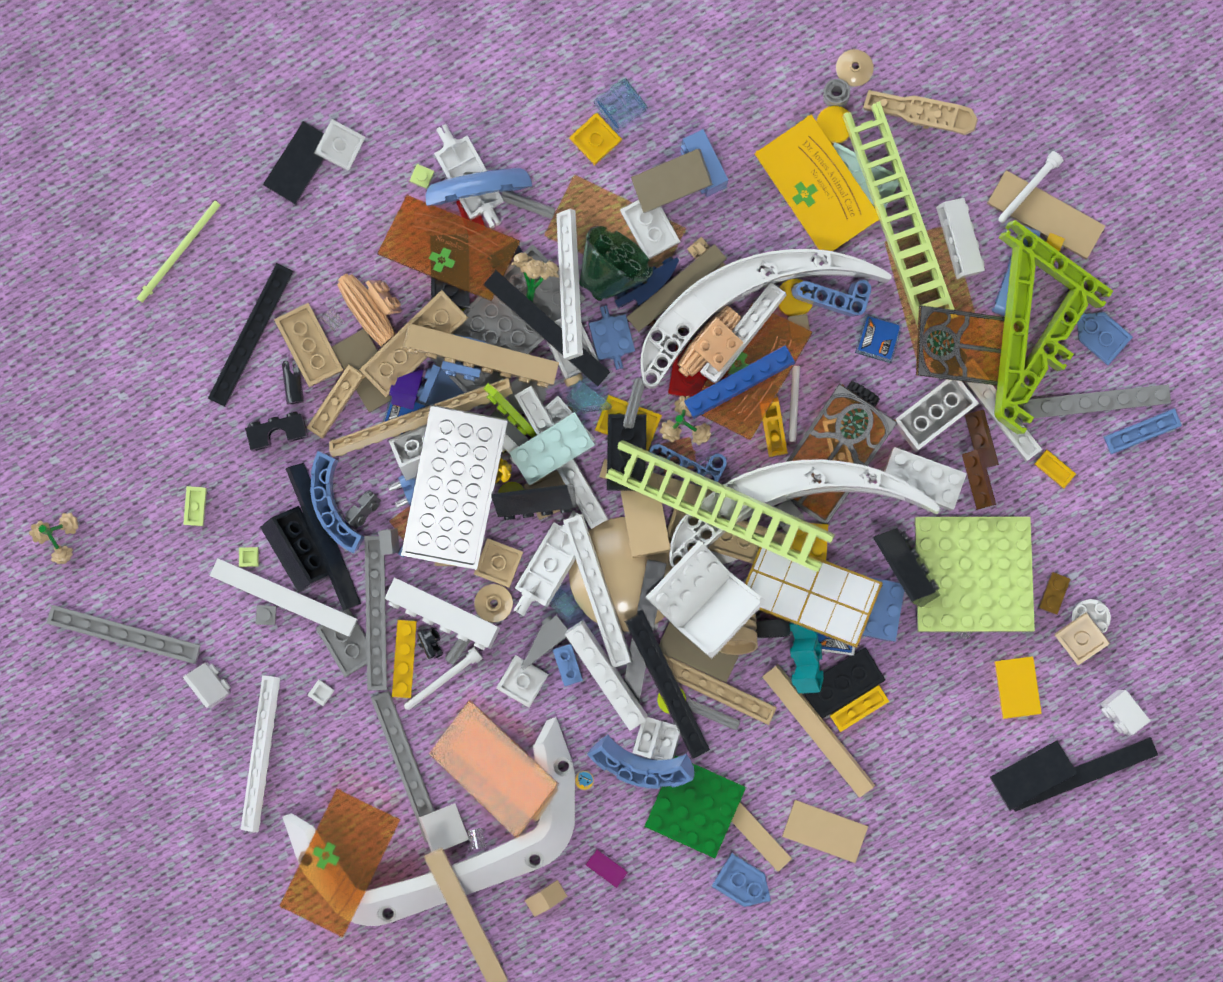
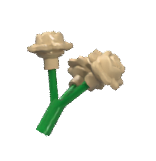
M527 253L515 255L514 262L511 263V266L516 265V267H520L521 273H524L528 287L526 297L532 302L535 290L543 280H546L549 276L559 277L557 274L559 268L555 263L550 260L547 263L534 260ZM541 276L540 279L535 283V279Z
M680 396L679 400L674 403L676 406L675 411L680 414L675 418L677 422L674 423L671 420L663 422L659 432L663 435V439L674 442L680 439L682 430L678 428L679 425H685L692 430V441L697 445L706 443L711 436V427L706 423L694 427L686 422L685 415L691 417V413L684 401L690 398V396L686 398Z
M62 513L59 525L51 528L49 523L43 524L42 521L31 525L32 530L29 531V535L32 536L33 542L43 544L45 541L50 540L54 545L55 552L51 554L52 562L66 564L71 559L73 549L58 545L52 533L55 530L61 529L65 530L66 534H75L76 529H78V521L72 513Z

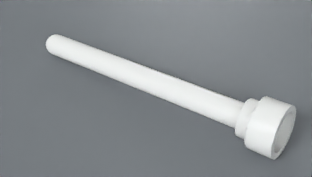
M1052 151L1047 156L1044 167L999 216V222L1004 223L1048 172L1061 165L1063 158L1057 152Z
M472 647L468 650L469 653L466 654V658L405 703L404 708L406 710L413 708L470 663L474 664L483 659L482 655L478 653L479 651L475 647Z

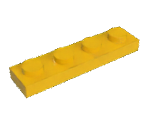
M397 620L392 697L412 698L417 621Z

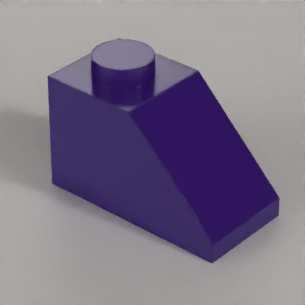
M417 370L397 378L396 384L391 385L389 396H392V405L414 409L424 370Z

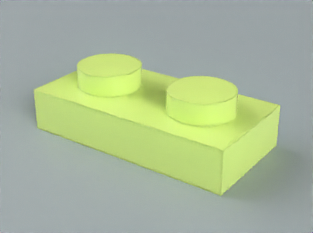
M186 487L183 525L204 526L207 488Z

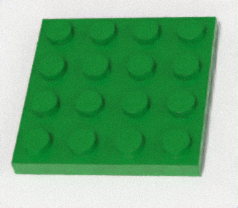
M692 763L694 767L693 780L676 787H661L644 827L715 859L746 787Z

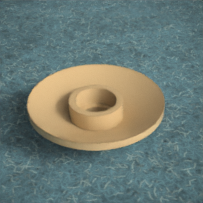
M857 49L844 52L836 63V73L839 79L847 82L849 86H861L867 83L874 70L870 56ZM852 64H858L859 68L854 69Z
M498 584L486 585L478 591L475 597V610L487 622H500L511 613L513 599L505 587ZM492 600H496L498 602V605L496 607H492L490 605V602Z

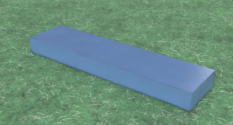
M1174 408L1104 437V440L1112 455L1179 428L1182 424Z

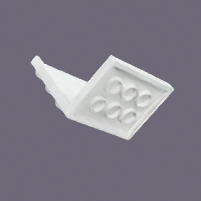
M698 541L646 596L682 634L711 659L766 602L760 595L730 573L701 541Z

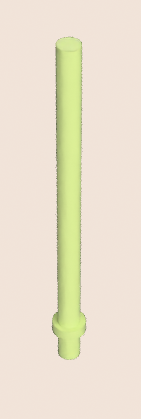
M214 201L147 286H143V291L137 297L140 302L143 303L149 294H153V289L221 206L218 202Z

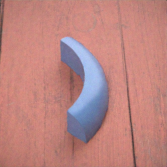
M522 168L498 169L463 175L431 184L426 192V205H442L457 201L460 198L480 196L498 191L522 190L531 187L532 182L529 174Z
M317 451L311 470L310 487L315 513L323 528L334 541L354 554L361 546L365 537L346 523L336 506L333 493V478L338 460Z
M609 735L598 741L587 753L592 761L604 771L608 770L616 775L617 779L638 787L659 789L663 786L676 787L694 778V767L687 753L668 760L647 759L623 749Z

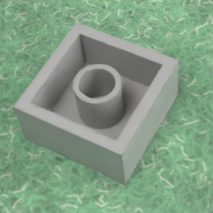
M791 500L784 501L777 507V509L805 520L803 514ZM782 521L779 523L781 529L788 533L791 525Z
M398 529L380 530L381 555L398 553L400 550Z

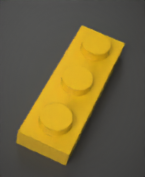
M878 685L831 714L830 717L839 732H842L888 703L889 700Z

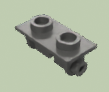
M369 490L357 501L361 507L358 508L353 505L345 514L346 517L344 519L357 529L365 523L366 518L371 512L377 510L382 500Z

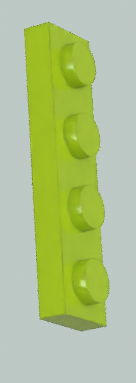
M489 383L483 388L488 393L487 399L494 405L497 403L498 406L496 408L503 415L508 414L507 419L514 426L517 424V429L524 436L528 434L531 438H534L537 435L533 427L499 391Z

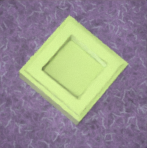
M259 547L239 548V567H259Z

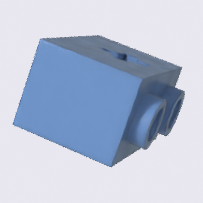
M568 644L553 649L564 687L583 681L572 645Z

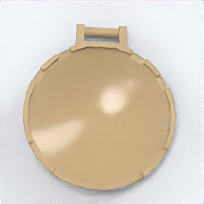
M618 517L606 520L589 530V534L622 632H629L624 621L637 615L647 559L666 562L664 577L673 567L670 564V551L633 558L625 517ZM689 546L688 551H690L694 546ZM678 557L675 559V566L682 559V557ZM575 560L569 570V582L573 597L585 615L597 623L580 569ZM658 609L655 624L665 617Z

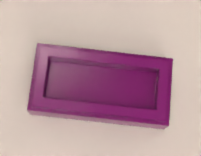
M596 849L585 864L616 888L628 873V871L598 849Z

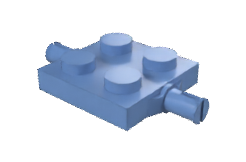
M608 306L600 307L602 319L588 324L596 356L599 361L613 359L616 370L623 369L621 357L635 352L626 314L617 317L610 316Z

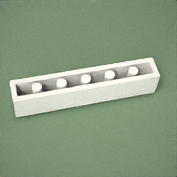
M396 578L393 579L384 598L389 601L388 605L399 609L401 606L406 609L405 613L416 617L418 614L424 617L422 621L432 626L435 622L441 625L440 630L449 634L451 631L458 633L457 638L466 642L470 639L475 642L474 646L482 650L485 647L491 649L500 630L499 627Z
M584 620L568 629L565 636L628 729L631 731L645 722L648 715L617 669L612 667L609 657Z

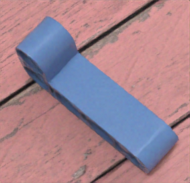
M866 280L853 282L849 287L848 294L803 281L795 284L792 287L791 293L797 300L854 317L865 312L871 293V285ZM858 285H861L863 288L862 294L857 290ZM818 292L823 294L822 301L817 298ZM836 297L839 298L841 302L839 307L835 304ZM853 303H856L858 306L857 312L852 309Z
M655 444L649 450L650 453H653V450L660 449V453L664 456L669 453L668 460L676 457L680 461V466L686 469L689 466H693L698 474L702 476L711 475L716 482H718L727 464L726 458L721 454L713 455L707 465L703 467L660 444ZM714 458L721 459V468L713 466L712 461Z

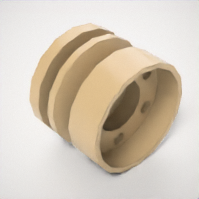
M755 613L720 649L721 653L743 655L751 653L758 648L757 632H755L757 629Z

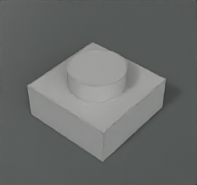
M257 605L256 624L276 625L277 606Z

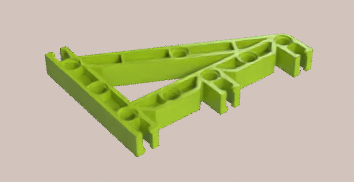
M1013 220L1007 223L1005 227L1007 232L1001 233L999 236L1000 240L1012 248L994 415L1000 423L1016 434H1024L1027 429L1018 425L1015 419L1018 416L1023 419L1022 422L1030 424L1034 417L1018 405L1029 401L1049 369L1048 365L1056 371L1066 368L1067 365L1060 363L1055 358V355H1061L1063 360H1071L1074 354L1059 344L1058 341L1069 337L1086 310L1088 303L1095 308L1105 306L1106 301H1101L1095 296V291L1101 293L1102 297H1110L1113 290L1018 221ZM1009 228L1018 235L1017 238L1010 235L1011 231H1009ZM1024 238L1028 241V247L1023 244ZM1054 260L1058 262V269L1054 267ZM1038 266L1070 290L1025 360L1035 268ZM1084 282L1088 284V290L1084 288ZM1065 313H1066V314L1068 315V317H1069L1068 322H1066L1065 319H1064V314H1065ZM1015 323L1019 326L1018 332L1014 330ZM1045 345L1049 348L1048 354L1044 350ZM1026 376L1029 378L1028 385H1026L1024 382V378ZM1005 408L1009 410L1008 417L1004 414Z

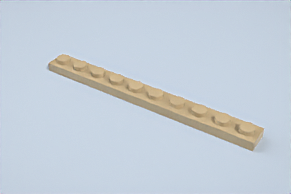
M509 378L490 384L504 398L513 394ZM484 387L433 405L469 411L473 407L486 405L490 401L487 399L488 393L483 389ZM430 406L330 441L329 451L332 458L343 456L347 452L362 449L372 443H379L386 438L396 437L403 432L416 430L418 427L426 425Z

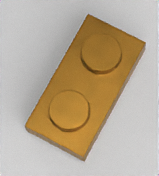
M1052 572L1039 608L1058 615L1071 579Z

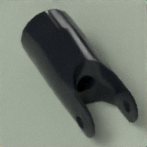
M283 361L282 363L285 396L288 405L304 402L300 371L295 361L292 362L294 374L290 371L288 361Z

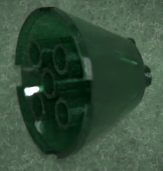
M594 226L586 234L579 285L590 291L598 301L610 299L643 283L653 274V267L648 265L649 258L637 244L618 231L614 233L606 231L607 227Z

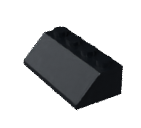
M559 485L491 494L497 516L504 517V521L514 520L516 515L530 518L534 517V513L541 512L542 516L553 515L555 510H560V513L572 512V508H577L574 485Z
M299 506L271 517L260 526L298 593L329 577L306 518Z
M896 528L873 537L913 604L923 607L940 596L938 583L935 579L931 580L929 577L930 570L925 563L921 564L918 559L920 554L915 547L912 548L909 544L911 539L905 531L902 532Z

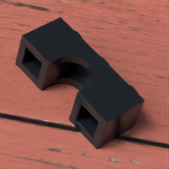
M291 412L286 414L287 417L279 419V416L269 418L266 423L261 424L260 421L250 423V427L245 428L250 450L254 452L270 448V436L276 430H284L289 442L308 438L303 415L298 414V412Z

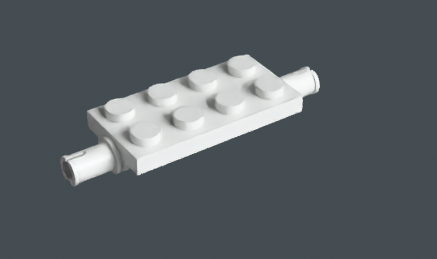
M447 124L442 125L445 133H443L441 127L437 128L436 131L444 145L434 155L448 179L487 171L468 136L457 140L452 136ZM499 192L459 199L470 220L479 215H484L490 229L495 227L492 220H494L496 226L501 224L493 210L494 207L504 202Z
M572 510V513L569 516V518L578 516L580 514ZM555 522L552 524L515 586V589L522 592V597L513 610L525 616L532 601H537L548 607L576 560L565 525L560 526Z

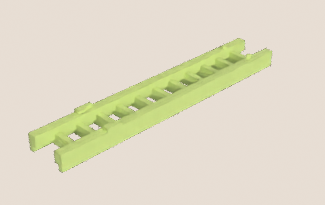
M879 101L871 106L875 121L870 120L856 127L851 112L844 113L842 117L918 330L920 331L921 305H919L917 294L936 288L939 299L923 304V306L937 308L942 306L944 309H955ZM878 126L882 138L862 145L858 133ZM884 144L888 156L869 163L865 150ZM891 162L895 174L875 181L871 168ZM897 180L901 192L882 199L877 186ZM904 198L908 210L888 217L884 204ZM910 215L914 228L894 234L890 222ZM917 234L920 245L900 251L897 240ZM923 252L927 263L907 269L903 259ZM930 270L933 281L913 287L910 277ZM950 314V315H951V319H954V318L957 317L956 314Z
M622 440L619 442L618 449L631 454V459L627 462L624 470L625 474L611 468L606 474V478L811 570L819 572L823 562L808 555L816 537L831 543L835 534ZM637 458L649 462L642 482L630 477ZM655 465L667 470L660 490L648 485ZM673 473L685 478L677 497L665 492ZM690 481L703 486L695 505L683 500ZM708 489L720 494L713 513L701 508ZM726 497L738 502L730 521L718 516ZM743 505L755 509L747 529L736 524ZM762 513L773 517L765 537L755 533ZM780 521L791 525L783 545L772 540ZM798 529L809 533L801 552L790 548Z

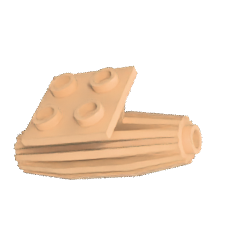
M344 274L338 279L339 283L337 286L346 305L363 329L383 347L396 335L387 315L402 312L399 300L391 296L389 293L390 288L384 281L368 280L366 284L369 288L367 289L353 274Z
M726 306L710 319L687 347L678 363L680 367L678 371L685 377H688V375L693 377L708 362L719 372L744 343L732 332L741 319L740 315Z

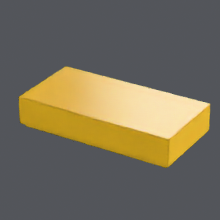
M1047 449L1034 463L1036 467L1063 489L1076 475L1075 472Z

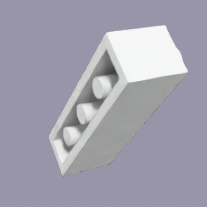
M955 199L938 205L936 209L956 279L978 275L985 271L984 260L980 255L979 243L974 234V225L970 220L969 208L965 203V199Z

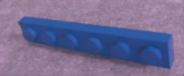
M785 345L686 399L684 402L695 419L795 364V361Z

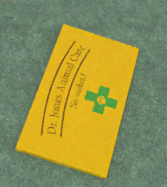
M812 114L754 153L819 250L834 251L873 223L879 221L876 209Z

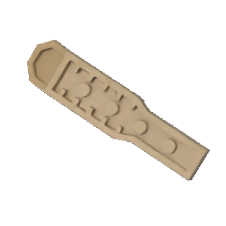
M868 90L863 106L864 110L873 112L872 104L880 101L885 115L900 117L915 126H923L924 129L932 127L962 135L975 131L978 122L971 108L919 96L900 97Z

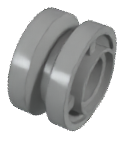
M842 79L828 81L823 92L824 103L828 107H845L850 97L848 83ZM837 91L840 92L841 95L834 96L832 93Z

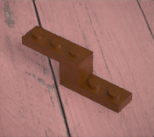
M984 410L965 415L974 451L962 454L977 510L997 505L987 468L997 466L999 462Z

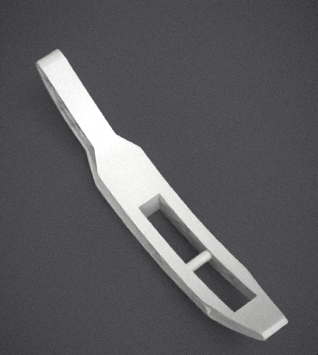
M816 249L771 251L727 264L690 286L666 309L653 325L644 341L641 352L640 367L643 384L649 389L656 388L684 347L710 319L724 307H729L741 298L767 287L770 282L777 284L790 279L813 276H851L888 283L892 276L885 270L864 260L833 251ZM682 327L687 328L689 334L681 336L678 330ZM654 333H660L662 339L654 341L651 336ZM675 343L678 346V350L670 352L667 346ZM665 359L668 365L665 368H660L657 365V361ZM648 375H655L657 381L654 384H650L646 381V377Z
M822 459L788 461L753 470L724 484L770 506L811 494L863 492L903 500L935 514H938L940 511V507L932 499L901 479L875 468L843 461ZM812 474H814V478H815L817 481L821 480V483H820V484H819L818 482L814 483V481H813L814 479H813V477L811 476ZM869 478H870L872 481H875V480H876L877 483L874 484V483L872 482V483L870 484V483H869ZM713 492L704 498L701 508L713 513L720 494ZM726 497L718 516L730 521L738 502ZM743 505L736 524L752 516L755 509ZM686 514L676 527L670 545L671 566L674 568L675 559L684 557L689 552L688 547L691 544L701 541L708 548L726 531L700 519L697 525L691 526L689 525V519L693 516ZM710 530L712 532L711 538L703 539L702 533Z

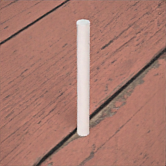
M792 366L789 442H796L800 366Z

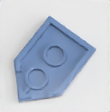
M1105 312L1083 313L1077 322L1079 341L1106 365H1109L1133 338Z
M731 853L713 882L712 887L743 907L771 901L765 874Z

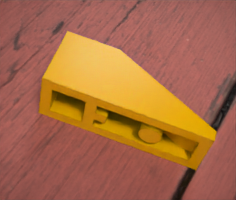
M777 393L765 395L763 399V396H758L769 457L788 454Z

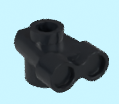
M435 628L423 629L417 633L419 637L417 643L425 650L424 652L428 659H436L444 654L437 644L441 638Z

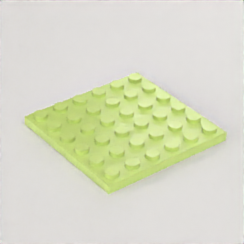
M915 517V548L920 554L918 559L921 564H926L930 570L929 577L931 580L935 579L940 587L938 590L940 593L939 597L923 607L917 606V632L1035 631L1031 517Z

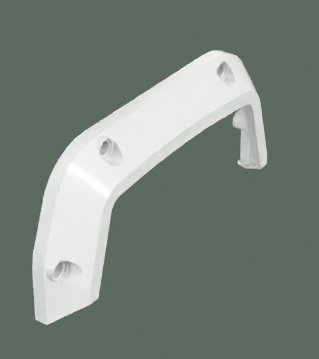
M557 717L546 721L534 744L535 769L559 790L541 815L538 826L534 830L494 849L451 865L466 895L539 869L555 860L567 847L575 826V772ZM560 761L568 762L569 769L567 771L559 770L558 763ZM292 813L282 817L298 864L303 873L327 902L330 901L329 905L336 913L342 910L339 915L344 919L365 926H380L446 903L432 872L371 890H361L357 887L354 892L356 886L353 882L351 884L350 881L352 880L348 874L343 881L346 871L341 867L339 861L336 866L328 862L324 870L316 866L320 858L312 854L315 847L317 846L323 850L326 847V842L316 828ZM323 852V859H329V852ZM305 854H309L312 857V863L309 865L303 861ZM533 854L538 855L541 860L540 863L532 864L530 856ZM384 909H392L393 917H385Z

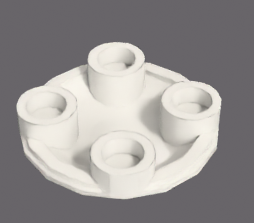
M1088 599L1076 605L1072 613V621L1087 612L1102 633L1107 631L1111 615L1104 603L1099 600Z

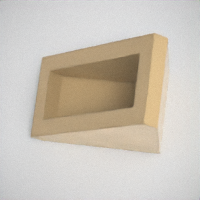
M556 880L525 899V902L535 917L551 909L568 896L559 881Z

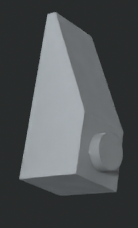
M557 615L554 618L549 616L541 622L543 626L539 629L521 666L522 670H525L566 638L565 633L568 629Z

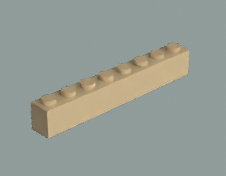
M414 324L408 325L403 343V348H406V352L417 355L418 352L425 353L427 358L437 359V357L444 358L445 362L454 364L455 362H460L466 367L474 368L475 366L482 368L481 371L492 374L493 371L498 372L504 378L518 377V381L523 383L537 382V386L543 388L554 385L559 362Z

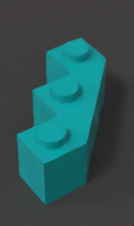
M790 622V631H792L795 638L793 647L790 648V656L796 664L795 673L792 675V684L796 687L798 694L820 692L824 675L823 671L819 670V661L823 659L822 643L818 642V632Z

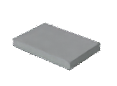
M350 609L342 612L354 617ZM358 622L350 637L323 625L316 627L317 632L345 678L367 665L366 636Z

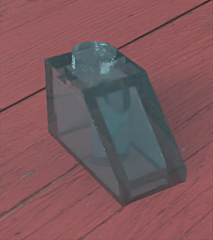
M580 380L566 397L570 402L568 406L576 412L578 410H581L583 413L610 410L613 407Z
M560 587L549 604L568 624L582 611Z

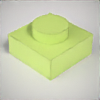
M416 164L409 181L428 189L435 172Z

